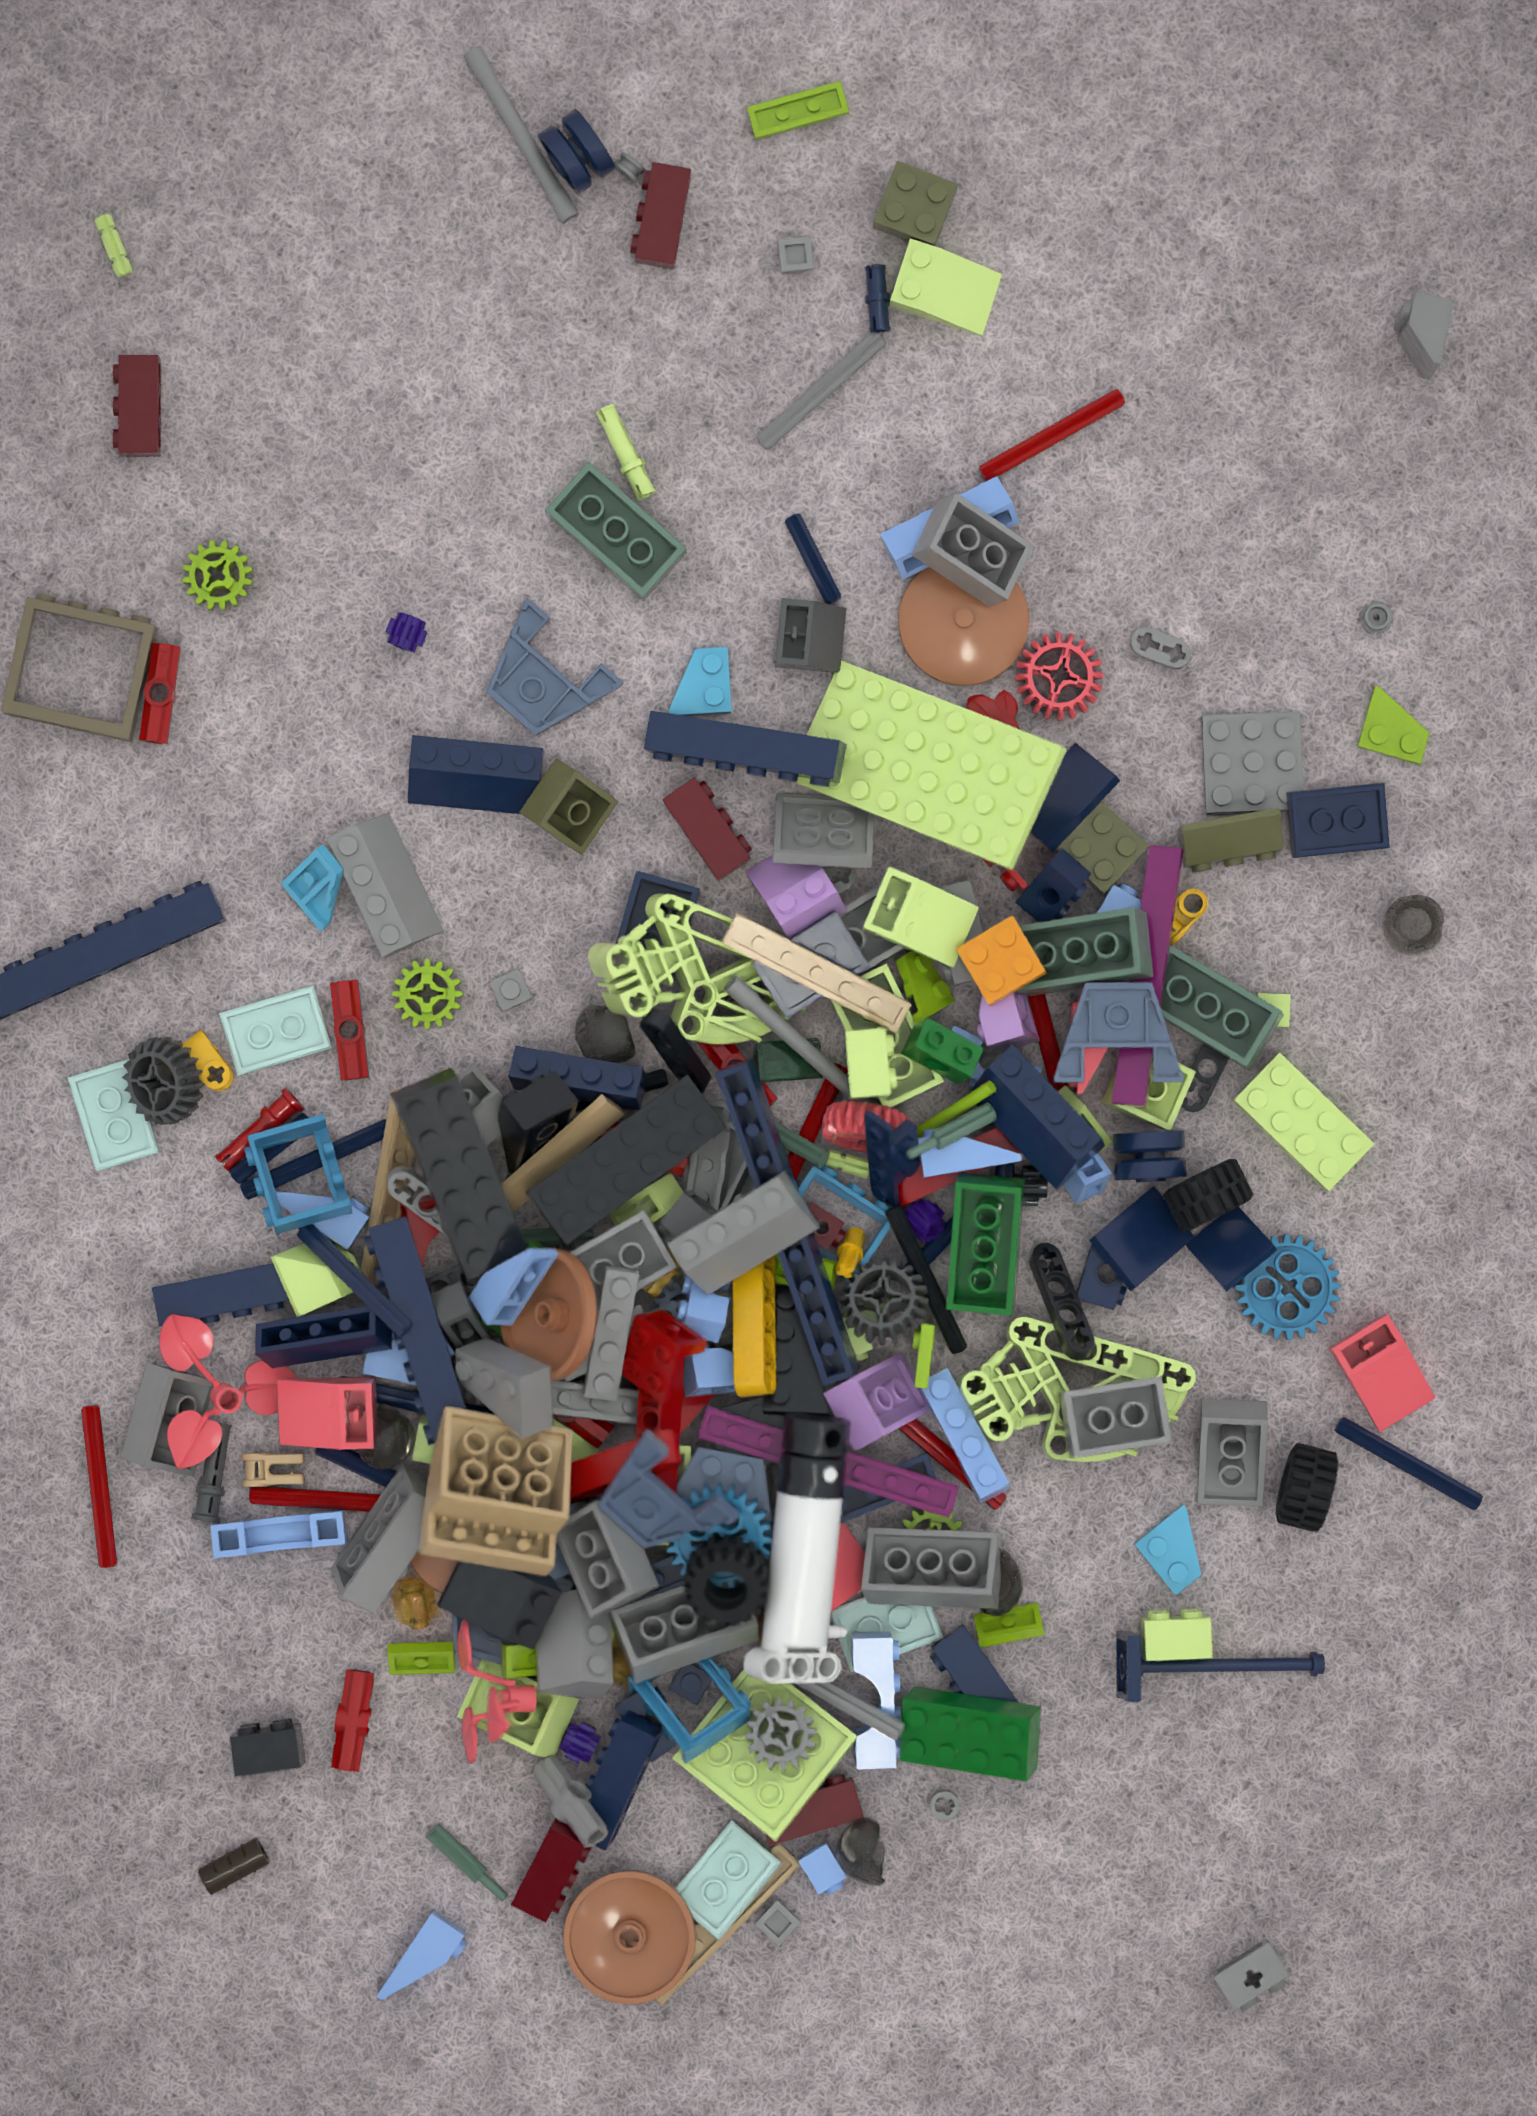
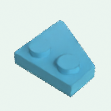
M728 647L699 648L694 650L669 708L670 714L685 716L732 713Z
M324 845L315 849L280 883L320 932L331 924L344 872L342 866Z
M1183 1504L1134 1543L1175 1596L1201 1576L1188 1512Z

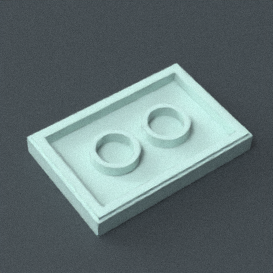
M314 985L219 1013L237 1076L332 1049Z
M129 1059L68 1077L96 1172L160 1153L150 1121H145L144 1114H136L137 1105L128 1103L131 1099L130 1092L123 1091L128 1086L127 1081L121 1078L128 1073L123 1065Z
M862 1597L840 1605L830 1615L834 1625L845 1627L847 1630L845 1637L838 1638L851 1672L854 1671L852 1666L851 1633L891 1631L893 1641H899V1655L943 1639L932 1606L868 1604L866 1598Z
M731 1820L675 1889L687 1902L693 1918L720 1940L783 1863Z

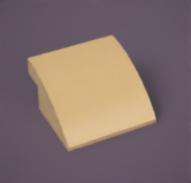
M446 1406L440 1421L429 1471L419 1554L547 1576L555 1566L556 1535L569 1519L572 1429L553 1426L522 1439L496 1415Z

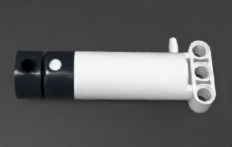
M810 1413L785 1414L782 1449L786 1451L781 1453L762 1647L752 1648L748 1651L743 1662L744 1670L749 1676L769 1683H828L835 1680L840 1674L841 1661L837 1655L827 1652L828 1638L845 1637L847 1634L845 1627L830 1625L846 1459L843 1456L847 1455L850 1420L845 1418Z

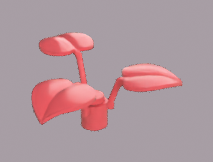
M172 1314L163 1323L159 1336V1348L163 1360L169 1367L179 1372L187 1370L194 1363L197 1369L213 1385L210 1400L214 1408L205 1411L202 1416L195 1410L182 1411L176 1414L168 1425L167 1443L175 1466L179 1469H184L205 1460L216 1450L221 1442V1425L215 1420L208 1419L214 1414L219 1415L221 1411L224 1413L237 1411L241 1406L245 1391V1402L251 1410L261 1415L274 1414L278 1412L277 1379H293L298 1377L285 1366L271 1368L263 1360H260L247 1367L244 1373L247 1385H242L239 1390L228 1383H219L199 1361V1359L207 1357L213 1348L214 1338L210 1328L199 1319Z
M463 1619L457 1636V1651L461 1670H466L468 1674L506 1686V1689L500 1690L499 1697L496 1687H490L487 1697L488 1712L473 1716L472 1707H467L463 1713L462 1739L466 1758L470 1764L476 1761V1726L478 1722L486 1719L489 1743L496 1742L511 1726L504 1714L535 1712L536 1691L534 1685L516 1686L515 1680H506L476 1670L471 1662L472 1653L468 1621Z

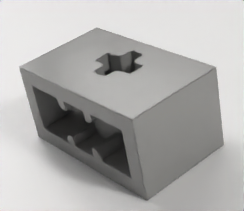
M1267 1939L1259 1942L1211 1973L1234 2011L1238 2008H1241L1242 2011L1249 2009L1259 2001L1257 1996L1267 1990L1269 1993L1279 1990L1287 1983L1285 1979L1290 1976ZM1252 1970L1253 1973L1261 1972L1257 1975L1258 1982L1254 1985L1250 1981L1244 1983L1248 1978L1246 1972Z

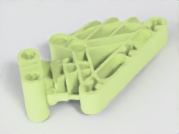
M654 894L646 902L645 910L649 919L645 923L639 924L627 936L620 937L618 944L596 943L588 952V962L594 977L603 978V980L597 982L598 986L607 987L601 994L611 1012L620 1015L642 1017L649 1013L650 1009L657 1004L672 1003L673 1000H677L670 1018L687 1040L708 1044H734L749 1040L762 1043L763 1039L760 1037L772 1031L751 1011L721 999L729 995L724 991V988L736 975L757 992L758 995L766 997L763 1001L785 1021L790 1019H786L769 991L752 985L762 980L751 963L755 961L754 959L723 944L721 941L694 931L688 922L690 915L694 911L722 922L727 929L733 919L676 895ZM665 903V907L678 912L676 915L664 914V911L660 909V905ZM655 923L663 946H659L655 939H645L646 949H644L642 944L637 941ZM694 939L743 959L708 974ZM675 971L681 986L680 993H672L671 991L661 992L659 983L667 986L673 984L674 981L671 974ZM701 985L705 995L703 1000L698 1003L694 999V991ZM715 1005L736 1012L731 1015L711 1016ZM689 1016L693 1021V1027L690 1032L685 1033L682 1023Z
M1019 1317L1011 1320L1006 1327L1005 1335L1009 1342L1000 1351L997 1350L986 1363H983L979 1367V1371L963 1373L955 1381L988 1442L1004 1441L1011 1436L1013 1430H1021L1023 1427L1039 1425L1040 1422L1047 1421L1041 1447L1043 1453L1048 1458L1075 1462H1098L1123 1455L1136 1457L1137 1452H1134V1450L1138 1448L1069 1458L1064 1423L1059 1416L1061 1408L1059 1393L1070 1390L1052 1357L1111 1374L1088 1388L1162 1377L1164 1371L1176 1373L1182 1369V1376L1186 1377V1382L1179 1383L1178 1386H1176V1379L1162 1377L1169 1423L1171 1420L1178 1421L1179 1417L1175 1415L1180 1409L1188 1390L1193 1387L1196 1381V1374L1194 1369L1184 1362L1098 1337H1094L1095 1344L1091 1357L1088 1360L1075 1361L1065 1354L1050 1350L1046 1346V1335L1050 1331L1055 1332L1053 1324L1029 1317ZM1023 1323L1025 1324V1330L1032 1333H1037L1038 1327L1042 1328L1037 1337V1346L1033 1345L1036 1338L1030 1336L1023 1337L1021 1341L1018 1340L1019 1334L1014 1332V1328L1022 1326ZM1013 1346H1016L1028 1369L1019 1371L1016 1365L1011 1363L1007 1364L1011 1374L1003 1375L998 1366L1004 1361L1008 1351ZM1119 1351V1357L1123 1359V1364H1118L1114 1368L1112 1360L1099 1359L1101 1353L1112 1355ZM976 1379L977 1381L974 1384H979V1389L970 1393L969 1390L971 1388L966 1387L967 1381ZM1040 1390L1051 1409L1050 1413L1025 1415L1021 1407L1027 1402L1030 1408H1034L1037 1403L1033 1395ZM998 1419L997 1425H1001V1431L992 1434L991 1432L994 1429H989V1424ZM1055 1436L1062 1437L1066 1442L1065 1451L1059 1455L1053 1453L1050 1448V1442Z

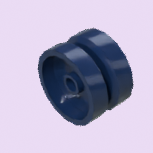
M574 109L562 117V127L568 139L558 128L549 126L539 133L538 138L556 171L566 180L574 192L579 195L592 186V179L585 167L586 164L596 176L601 178L614 171L616 166L592 127L581 113Z
M1184 1131L1112 1134L1114 1152L1118 1154L1134 1153V1159L1119 1160L1114 1164L1115 1180H1136V1183L1166 1181V1178L1187 1177L1185 1159L1181 1157L1165 1158V1152L1180 1151L1185 1147Z

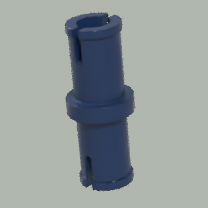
M875 264L871 265V267L865 266L868 295L865 296V303L869 305L871 333L874 331L876 333L884 332V330L886 332L890 331L888 302H890L891 298L890 294L887 293L886 265Z

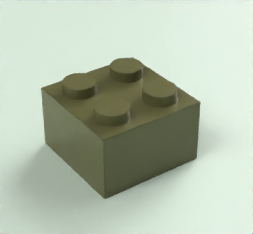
M897 161L875 216L873 228L908 242L910 239L936 246L957 192L958 184Z
M556 758L519 813L564 845L583 855L619 801L581 773Z
M1101 801L1057 847L1055 852L1058 853L1063 848L1092 874L1086 881L1103 896L1144 853L1149 845Z

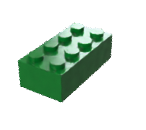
M959 1173L955 1186L946 1310L1012 1316L1016 1300L1025 1179Z
M915 1686L903 1698L902 1722L905 1725V1729L901 1735L900 1761L1027 1782L1038 1769L1041 1706Z

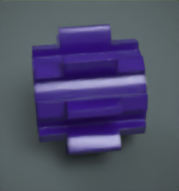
M398 612L396 619L390 618L385 631L389 635L387 643L415 653L417 646L422 647L425 641L427 631L424 630L426 623L414 616Z
M919 1199V1201L911 1203L910 1207L904 1211L916 1238L920 1242L924 1240L927 1243L930 1240L937 1239L938 1235L945 1229L944 1224L946 1222L942 1218L945 1213L936 1203L932 1204L929 1200Z
M572 1722L559 1749L566 1752V1758L578 1764L580 1760L588 1763L601 1736L594 1733L596 1728L584 1722H581L580 1725Z

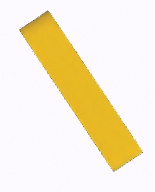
M775 1255L733 1280L734 1387L739 1397L773 1394L776 1389Z

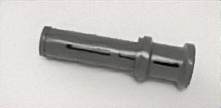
M219 1423L222 1428L221 1442L216 1450L206 1458L202 1484L198 1483V1486H196V1492L198 1493L196 1512L192 1514L191 1519L220 1523L221 1518L218 1517L221 1497L225 1496L224 1487H221L230 1428L232 1426Z

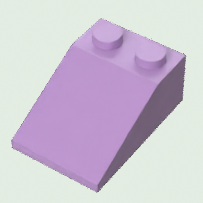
M772 855L745 871L787 939H790L834 910L838 915L847 911L837 890L820 866L773 863Z
M1014 992L992 1006L988 1005L982 995L979 1009L981 1023L977 1025L982 1043H986L988 1047L1004 1052L1012 1044L1018 1048L1040 1041L1027 995Z
M901 1352L823 1393L831 1412L836 1417L850 1420L848 1442L855 1452L930 1411L919 1388L914 1387L915 1377Z

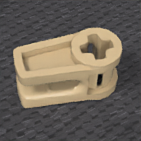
M304 1453L241 1454L242 1460H245V1480H242V1487L305 1483V1476L302 1473H294L292 1471L291 1473L274 1474L269 1470L272 1465L285 1464L288 1466V1464H301L304 1462ZM255 1462H258V1477L255 1476Z

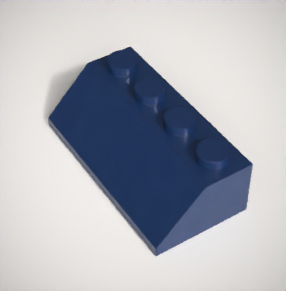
M412 735L408 803L521 814L519 813L542 779L544 749Z
M1013 1044L987 1067L970 1091L972 1092L987 1081L993 1082L996 1092L976 1104V1106L979 1107L989 1103L993 1107L997 1119L992 1123L1056 1190L1105 1146L1102 1138Z

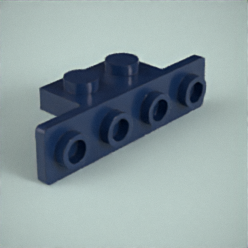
M868 1110L864 1114L871 1192L877 1200L883 1203L886 1202L893 1207L899 1205L900 1202L898 1185L907 1177L913 1176L920 1166L919 1156L910 1159L906 1155L907 1150L918 1145L917 1125L906 1119L893 1131V1127Z

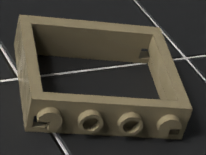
M37 593L36 599L27 597L1 712L10 716L132 742L149 670L152 643H155L158 630L155 625L151 624V618L140 615H132L131 620L119 617V611L102 607L100 612L87 610V604L71 600L68 601V606L55 603V597ZM36 610L142 634L122 725L16 701Z

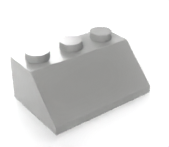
M1415 292L1410 300H1405L1404 306L1402 305L1400 311L1397 312L1394 330L1399 331L1398 342L1421 377L1429 380L1441 364L1454 300Z
M147 1362L120 1458L142 1466L194 1477L197 1464L184 1469H179L175 1466L167 1443V1428L172 1418L182 1411L195 1410L202 1416L205 1411L212 1409L214 1405L210 1400V1393L213 1385L205 1377L183 1371L179 1372L169 1367Z
M578 1589L561 1594L536 1644L538 1693L601 1699L613 1685L611 1612L590 1618Z

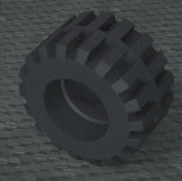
M1228 1159L1167 1189L1163 1197L1179 1230L1190 1231L1247 1203L1254 1194L1237 1160Z
M1296 1443L1291 1449L1277 1497L1276 1519L1278 1523L1312 1532L1319 1531L1327 1517L1338 1472L1336 1452L1301 1443Z
M722 1534V1539H717L714 1535L708 1538V1544L702 1541L697 1545L696 1551L692 1550L690 1553L689 1562L686 1564L684 1594H687L686 1601L688 1605H693V1612L697 1616L704 1615L703 1621L711 1623L714 1620L717 1621V1626L723 1627L724 1622H730L731 1627L737 1626L741 1619L745 1623L750 1621L752 1613L757 1615L761 1611V1604L765 1605L768 1592L769 1566L768 1562L764 1561L762 1550L755 1551L756 1544L751 1540L744 1543V1537L736 1535L735 1539L729 1538V1534ZM730 1572L741 1577L744 1582L734 1588H722L713 1584L709 1578L717 1573Z

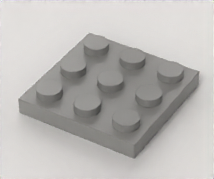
M1300 712L1202 715L1205 814L1257 812L1279 808L1280 811H1288L1286 792L1303 791Z
M777 793L773 863L817 865L820 867L838 866L853 869L872 868L874 815L828 796Z

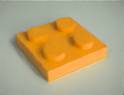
M1013 915L956 948L989 1006L994 1005L1046 974L1044 967Z

